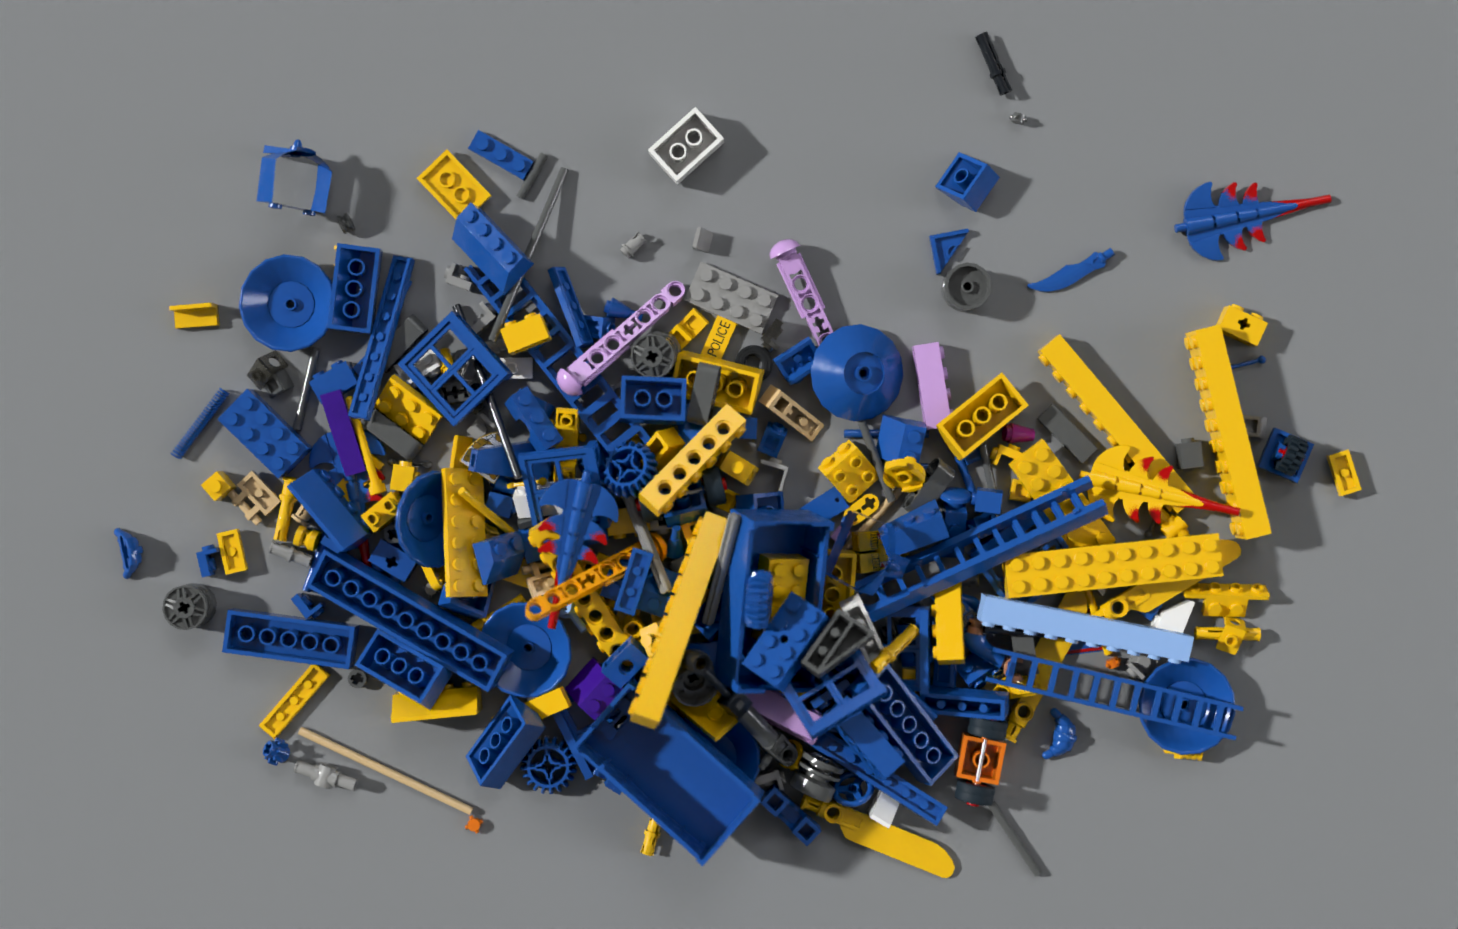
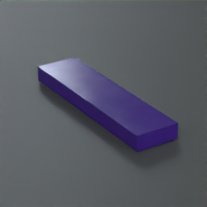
M342 389L320 395L345 476L367 471L351 418L348 416L349 411Z

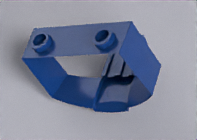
M299 139L295 140L290 149L265 145L263 153H269L270 155L262 157L257 201L268 203L269 208L282 209L283 206L302 210L304 215L316 216V213H325L332 171L316 155V151L302 147ZM302 156L318 164L316 190L311 210L272 202L275 164L278 157L300 158Z
M848 511L847 515L841 520L840 532L830 555L827 556L825 574L858 592L873 595L880 587L885 576L902 579L910 559L895 554V528L886 524L889 539L888 552H890L882 574H879L869 585L861 590L832 575L856 515L859 514L873 519L860 512Z

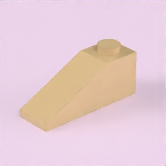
M771 384L758 400L811 442L824 427L822 422Z

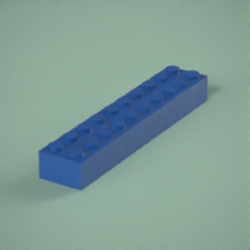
M329 548L324 549L306 584V587L487 692L496 687L515 651L347 553L337 554Z

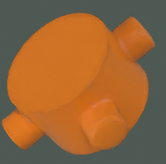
M1113 657L1106 660V668L1113 669L1120 666L1121 659Z
M473 815L469 816L470 820L465 826L466 830L469 829L479 833L483 820L473 817Z

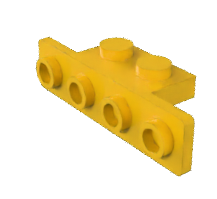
M1196 583L1183 591L1185 598L1203 599L1201 609L1203 616L1245 617L1248 600H1269L1270 598L1266 585L1259 583Z

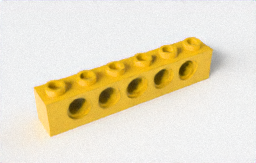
M726 404L639 493V501L657 517L662 513L666 514L672 508L673 501L677 497L679 499L682 498L688 491L687 487L692 482L695 484L702 477V472L715 464L717 461L716 457L721 452L723 454L727 452L732 445L731 442L735 438L739 439L746 431V419ZM726 429L729 433L722 435L718 430ZM712 444L714 448L708 450L704 448V445ZM696 458L700 462L694 465L691 464L689 460ZM681 473L685 475V478L678 480L674 476ZM663 488H667L671 492L667 495H663L659 491Z

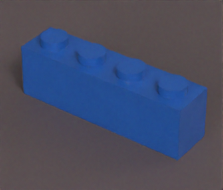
M930 685L929 694L920 695V698L937 715L1005 721L1009 713V692Z

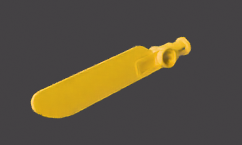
M1220 540L1222 565L1224 567L1241 555V547L1235 541ZM1204 578L1134 585L1107 600L1106 603L1099 606V610L1090 615L1116 620L1125 616L1130 610L1144 613L1150 612ZM1118 601L1121 604V610L1118 613H1114L1112 605Z
M1084 591L1066 592L1057 608L1087 614V598ZM1040 638L1035 647L1036 657L1062 663L1072 643L1066 642L1065 639ZM1038 663L1039 674H1036L1035 678L1039 689L1047 690L1053 666ZM1037 693L1033 696L1020 697L1012 706L1011 713L1007 718L1009 722L1006 739L1016 744L1019 732L1033 718L1034 711L1043 697L1042 694ZM1021 706H1026L1028 709L1024 717L1018 715V709Z
M806 794L803 795L800 809H808L815 812L816 816L826 819L829 823L839 824L845 838L942 878H948L953 874L955 867L951 857L937 843L894 825H891L888 829L871 819L869 815L843 806L836 800H831L830 803ZM830 808H837L838 812L835 815L830 816L827 814Z

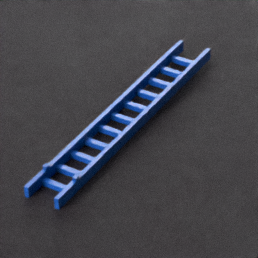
M997 647L992 649L993 652L1011 656L1010 662L1008 661L1005 673L1006 680L986 676L985 680L987 682L1236 740L1237 736L1220 732L1219 729L1224 708L1243 711L1244 707ZM1017 658L1032 661L1026 685L1012 682ZM1038 663L1053 666L1047 690L1033 687ZM1059 668L1073 671L1068 695L1053 692ZM1080 673L1094 676L1089 700L1074 697ZM1101 678L1115 681L1109 705L1095 702ZM1121 682L1135 685L1129 710L1116 707ZM1142 687L1156 691L1150 715L1136 712ZM1163 692L1177 696L1171 720L1157 717ZM1183 697L1197 700L1192 725L1178 722ZM1204 702L1218 705L1212 729L1199 727Z

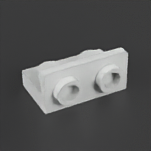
M431 349L414 364L425 377L433 378L441 373L440 368L442 365L440 360ZM398 364L394 366L403 381L413 388L418 387Z

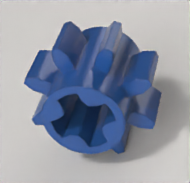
M275 738L274 741H268L263 748L264 759L268 760L269 764L275 766L278 765V762H285L290 754L288 744L285 743V740Z

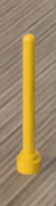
M348 396L345 399L348 411L352 403V396ZM351 418L371 481L369 483L370 487H368L370 496L386 492L385 483H382V480L378 478L361 420Z

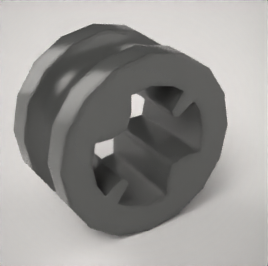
M347 212L344 213L343 217L337 216L338 223L344 234L348 233V230H355L354 224Z
M359 668L354 669L348 675V683L353 688H361L368 682V674ZM360 673L362 674L361 678L363 677V681L357 684L354 682L356 679H353V675Z

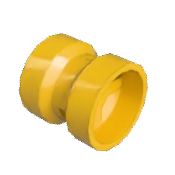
M299 525L294 535L293 545L298 547L305 546L307 550L315 551L321 537V532L317 530L311 531L306 526Z

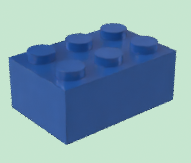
M622 375L620 423L684 426L687 378Z

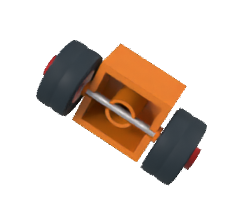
M980 718L969 719L968 733L961 732L957 753L959 757L956 759L954 768L955 776L964 778L957 781L955 798L966 802L967 805L979 807V805H992L995 787L989 784L999 785L1007 744L1004 740L1006 738L1008 722Z

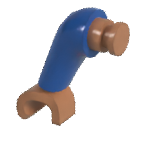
M969 618L971 625H968L967 631H964L965 646L970 652L999 669L1000 667L1004 668L1005 674L1011 656L1006 658L1004 654L993 652V646L987 641L986 634H983L982 621L976 618ZM1017 658V662L1023 663V659ZM1014 673L1012 681L1020 682L1024 680L1020 673Z

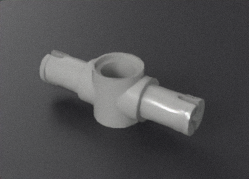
M298 760L294 767L295 773L310 777L316 786L326 789L338 786L355 791L359 779L341 774L337 766L321 762L320 765H312Z

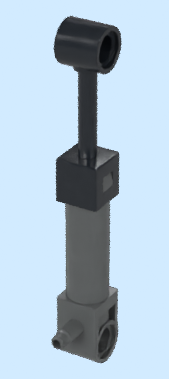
M695 649L687 650L683 654L681 659L683 668L694 674L703 675L721 694L717 703L728 715L735 717L759 742L758 746L766 753L758 765L760 770H764L772 760L784 766H791L796 762L798 757L797 749L782 733L775 731L752 706L753 702L745 694H737L729 687L726 688L710 671L712 662L707 654Z

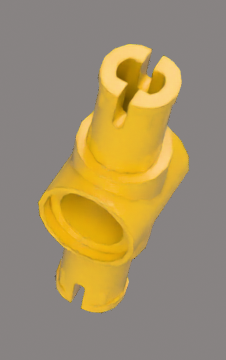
M1162 507L1161 523L1159 524L1161 526L1160 531L1167 538L1190 535L1187 530L1188 525L1178 515L1169 514Z

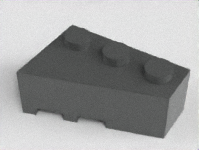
M838 608L802 660L801 667L820 679L874 639L875 633Z

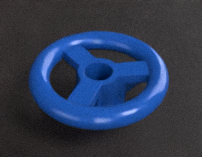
M850 771L839 776L840 782L833 783V787L836 789L833 795L834 799L846 807L863 805L872 797L874 787L867 783L868 789L863 796L860 787L863 779ZM857 777L853 783L847 786H839L845 779ZM839 793L846 794L847 800L843 799Z

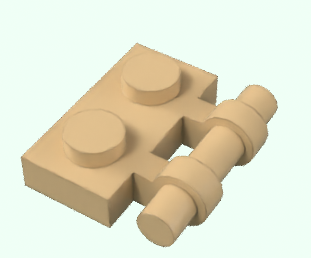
M254 470L237 484L242 491L239 495L234 489L227 494L232 500L231 503L235 507H239L246 514L245 518L248 521L251 520L256 526L262 522V519L257 515L260 511L265 516H268L281 503L278 495ZM247 497L255 504L253 508L244 501Z
M534 561L521 567L523 575L531 573L533 576L526 579L532 599L540 594L543 597L546 591L554 588L555 580L551 575L552 569L549 564L545 565L542 561L537 563ZM546 568L550 569V572H546L543 574L540 573V570Z

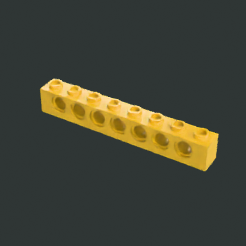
M540 522L529 529L530 536L528 540L534 548H539L548 539H560V534L550 530L539 531L538 527L542 524ZM541 552L539 556L545 565L549 564L552 569L551 575L555 580L557 566L555 560L558 555L550 552ZM580 560L577 561L573 572L575 576L586 571ZM586 579L585 583L591 582L593 584L594 581H589L588 579ZM568 587L567 589L568 594L574 595L578 593L574 587ZM598 589L589 594L590 598L588 600L579 599L573 602L575 604L574 610L579 618L583 617L586 621L585 627L589 634L596 636L598 640L596 643L602 653L606 652L610 657L615 652L612 648L616 645H622L627 638L623 632V625L606 599L600 596L601 591ZM598 610L601 612V616L594 618L590 615V612ZM603 628H610L613 632L610 635H604L601 630ZM624 661L622 662V664L625 666H630L632 662Z

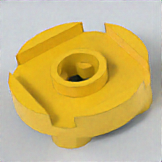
M907 456L904 459H896L885 463L883 481L888 487L894 490L895 487L902 488L901 492H914L923 487L926 471L922 465L916 462L915 458Z

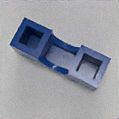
M528 386L511 395L504 403L514 420L518 421L520 419L527 426L530 433L528 440L535 451L553 449L563 440Z
M775 783L764 793L760 803L771 814L780 818L806 846L822 831L821 826L804 810L800 809L787 794L780 791V788Z

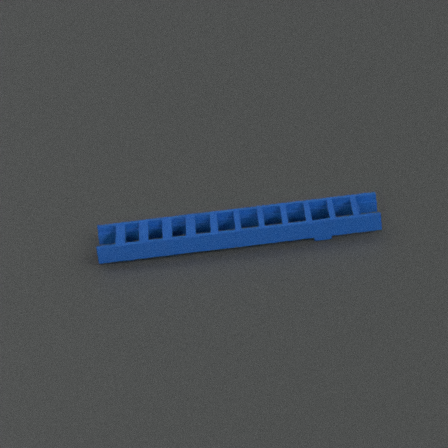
M472 265L465 267L464 271L499 314L503 305L500 299L505 294L501 291L494 294L487 285L491 280L486 275L481 277ZM524 277L520 287L527 296L510 309L505 323L515 320L512 316L532 301L539 309V313L543 318H546L553 327L549 331L551 338L558 334L566 343V346L548 360L538 350L547 342L530 348L527 351L571 407L578 409L579 417L607 452L611 451L612 453L615 451V446L620 448L622 442L626 443L636 434L646 445L651 437L642 425L637 423H629L631 427L613 442L606 436L605 432L620 421L621 399L601 373L588 385L581 387L583 394L579 396H570L562 391L556 379L557 372L553 369L552 365L569 351H572L577 359L584 352L581 348L576 347L571 335ZM598 384L605 394L585 409L578 399ZM611 401L618 410L598 426L591 416Z
M1087 475L911 557L909 555L905 558L910 559L904 574L916 570L921 582L906 588L903 579L896 578L902 591L887 597L882 584L895 578L885 576L876 591L880 601L865 607L872 623L1108 515L1104 500L1100 499L1084 506L1078 494L1093 488L1092 481ZM1070 499L1075 509L1072 513L1065 515L1058 503ZM1050 507L1056 520L1045 525L1039 512ZM1031 517L1037 529L1025 533L1019 521ZM1011 525L1017 538L1005 543L999 531ZM993 534L999 546L985 552L979 540ZM974 543L980 555L965 561L960 548ZM954 552L960 564L946 570L940 558ZM935 560L941 573L926 579L921 566ZM883 570L855 582L856 588L860 590L865 588L879 574H882Z

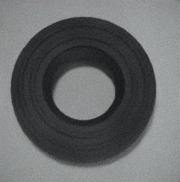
M750 345L744 347L737 354L735 363L745 365L746 360L751 356L760 358L762 362L761 369L765 370L762 380L764 381L772 370L773 362L771 355L761 346Z

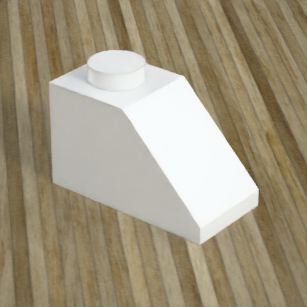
M1185 599L1160 610L1152 619L1151 626L1183 633L1195 602Z
M879 790L867 811L871 819L889 829L900 803Z

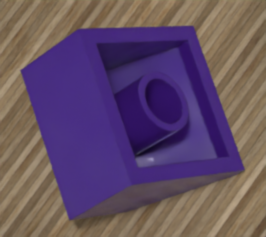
M592 657L565 687V690L583 711L596 720L623 690L624 686L620 689L601 673L602 664Z

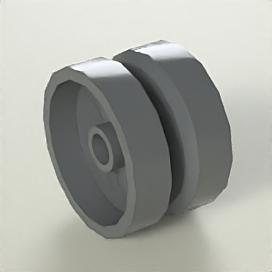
M963 263L947 273L942 282L941 290L943 299L950 307L957 311L967 312L975 310L986 302L991 293L992 284L990 276L984 268L974 263ZM964 284L970 286L968 291L963 288Z

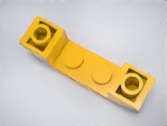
M556 408L555 428L563 438L556 449L578 446L580 423L578 409ZM578 459L560 461L563 479H575ZM554 464L553 482L558 481V476Z

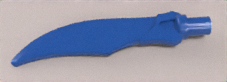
M1111 248L1103 253L1094 252L1081 263L1065 265L1053 275L1039 282L1028 284L1027 287L1043 292L1066 288L1090 272L1103 268L1106 260L1115 254Z

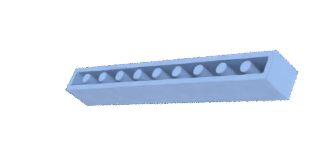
M984 593L981 594L976 617L982 621V625L994 628L995 624L1002 625L1004 630L1015 632L1016 628L1024 630L1023 633L1036 636L1037 633H1043L1045 638L1057 640V637H1063L1066 642L1078 644V641L1086 642V646L1094 648L1104 645L1110 651L1119 652V649H1124L1130 655L1140 656V653L1148 654V658L1160 660L1161 657L1168 658V662L1181 664V661L1189 662L1194 640L1193 636L1186 633Z

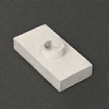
M533 357L500 358L514 374L510 379H533Z

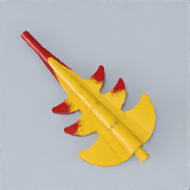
M1118 445L1106 449L1095 460L1091 473L1081 470L1079 474V479L1087 475L1090 477L1093 488L1088 490L1089 502L1091 504L1103 499L1109 514L1102 518L1110 522L1115 521L1114 505L1118 499H1123L1125 512L1136 523L1140 521L1139 509L1143 502L1148 503L1149 514L1157 524L1161 523L1163 505L1218 511L1239 516L1240 512L1238 507L1217 503L1169 486V476L1174 468L1173 465L1163 468L1154 479H1150L1148 470L1151 462L1154 460L1153 456L1137 461L1130 471L1125 470V456L1131 449L1128 445Z

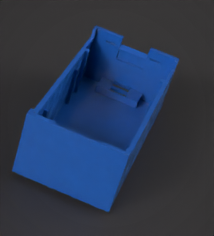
M730 509V514L732 512L739 514L741 520L722 591L715 674L722 683L737 694L765 693V691L778 690L755 673H751L742 664L757 640L751 637L752 628L746 625L745 598L749 575L752 570L758 571L759 553L800 554L808 558L809 566L805 600L822 611L830 531H834L835 522L810 510ZM804 668L798 670L790 681L796 693L808 692L818 686V683L814 681L815 676Z
M636 677L623 688L571 749L577 754L580 753L690 852L703 867L761 801L765 791L667 703L655 730L630 721L632 715L628 713L634 697L638 698L639 696L635 692L640 679ZM618 708L622 712L610 724L607 720ZM625 714L627 716L626 720L616 729L614 725Z

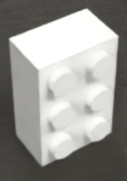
M694 107L652 145L648 152L678 185L724 143V138L702 113Z

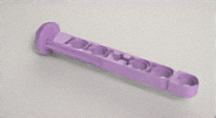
M793 239L781 240L772 247L769 254L770 259L776 257L777 261H779L776 265L801 318H805L819 347L822 338L833 333L823 310L825 305L801 253L797 254L796 247L800 246V244ZM798 271H801L802 274L796 275L792 279L790 278V275L796 274ZM802 278L805 280L806 287L804 290H797L794 283L796 279ZM808 297L815 301V306L811 310L806 309L803 305L804 300ZM814 318L823 319L821 327L823 330L827 328L829 332L822 333L818 337L816 333L820 332L818 326H813Z
M672 281L667 284L659 294L653 296L615 330H610L568 366L567 371L560 368L556 379L562 391L570 396L583 394L581 389L583 385L586 386L625 353L630 348V344L669 312L671 306H676L684 298V285L679 281ZM673 287H678L681 290V294L679 296H672L669 290ZM661 300L665 302L666 307L659 310L655 308L654 303ZM641 314H648L651 319L647 323H642L638 317ZM633 321H635L637 326L633 329V335L629 333L625 335V329H632L634 327ZM612 340L619 343L618 349H609L607 347L608 342ZM595 354H600L604 360L597 364L591 358Z

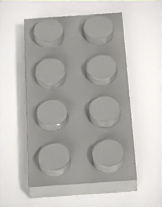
M700 262L684 301L762 334L778 295Z

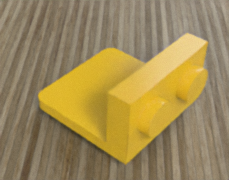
M850 440L842 443L836 452L826 457L821 462V465L817 467L849 503L856 500L879 479L876 469Z

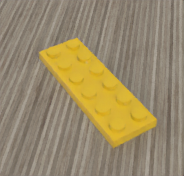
M1044 439L1039 440L1008 464L1033 500L1074 482ZM1083 493L1078 494L1084 506L1090 504ZM1070 499L1058 503L1065 515L1072 513L1075 509ZM1050 507L1043 510L1051 522L1056 520ZM1101 518L1061 536L1069 548L1111 544L1116 541Z
M468 468L441 469L446 598L487 597L488 584L483 585L472 545L486 540L485 516L458 494L459 489L465 487L484 504L483 477L476 472L469 471Z

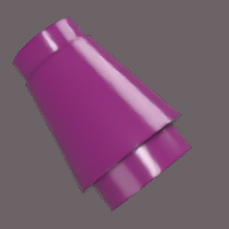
M1014 423L1003 426L1002 440L1007 441L1008 444L1034 441V429Z

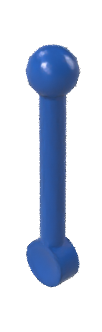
M1259 356L1258 359L1233 364L1231 369L1255 363L1264 364L1266 358Z

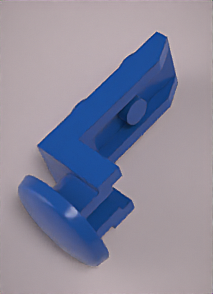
M948 487L940 496L941 500L944 501V523L950 536L943 539L942 542L966 531L967 509L965 503L970 502L972 499L971 493L966 489ZM963 547V548H960V551H961L962 555H964V547ZM954 552L943 556L949 558H957Z

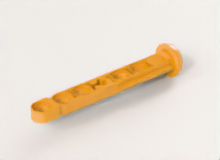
M650 532L662 562L667 557V544L659 534ZM640 541L546 591L543 597L540 594L529 600L525 608L526 617L532 621H539L549 616L551 612H556L603 586L607 587L624 578L627 567L622 566L619 561L621 559L629 560L633 547L643 550ZM609 568L613 571V574L606 576L602 573V569ZM586 579L589 581L594 580L593 584L591 582L585 583ZM574 587L578 593L574 595L568 594L566 588ZM555 596L560 602L558 604H551L548 598ZM531 606H538L541 612L534 614L529 608Z

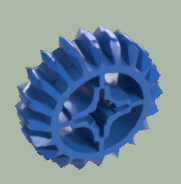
M630 441L629 445L622 442V447L615 446L613 453L608 451L609 458H603L606 464L601 466L603 471L601 478L604 480L603 484L608 487V490L613 494L615 493L617 497L623 495L624 498L629 499L630 495L637 498V492H641L652 481L653 475L658 474L656 467L659 465L655 460L656 456L649 447L644 446L640 442L635 444V442ZM641 459H643L644 462L642 470H640ZM617 469L619 470V474H618L619 479H618V481H616V471H617Z
M752 570L748 578L746 590L745 621L749 628L766 629L769 625L772 609L773 576L769 571Z
M548 736L544 737V743L538 738L536 740L537 746L533 744L530 748L532 751L529 750L526 754L528 757H524L521 761L527 764L520 767V770H527L522 777H530L527 785L529 786L534 782L536 785L533 790L536 791L540 786L542 787V794L545 793L546 788H549V793L553 794L554 787H556L558 792H561V784L567 788L569 786L567 780H574V776L570 773H577V769L571 767L577 765L576 760H571L574 757L572 752L568 754L569 747H562L565 743L564 740L556 744L557 737H553L552 743H549ZM544 749V760L532 763L534 755ZM551 749L558 751L564 760L554 758ZM547 759L550 761V764L555 765V767L552 766L551 771L548 769V766L543 765L546 764ZM561 767H566L565 774L560 779L554 781V771L561 769ZM534 770L543 772L547 781L540 779Z

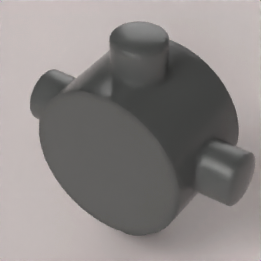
M1014 112L1013 115H1010L1011 121L1016 124L1023 125L1028 120L1021 113Z

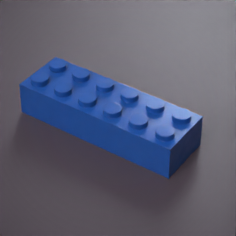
M233 608L227 611L222 652L351 669L355 664L360 625Z
M888 664L879 674L875 673L880 683H883L888 690L887 695L862 711L872 717L875 721L873 725L878 731L881 729L889 737L888 742L891 746H897L904 754L902 756L905 760L904 764L915 779L920 783L932 786L959 755ZM860 674L846 690L852 697H855L870 687L862 674Z

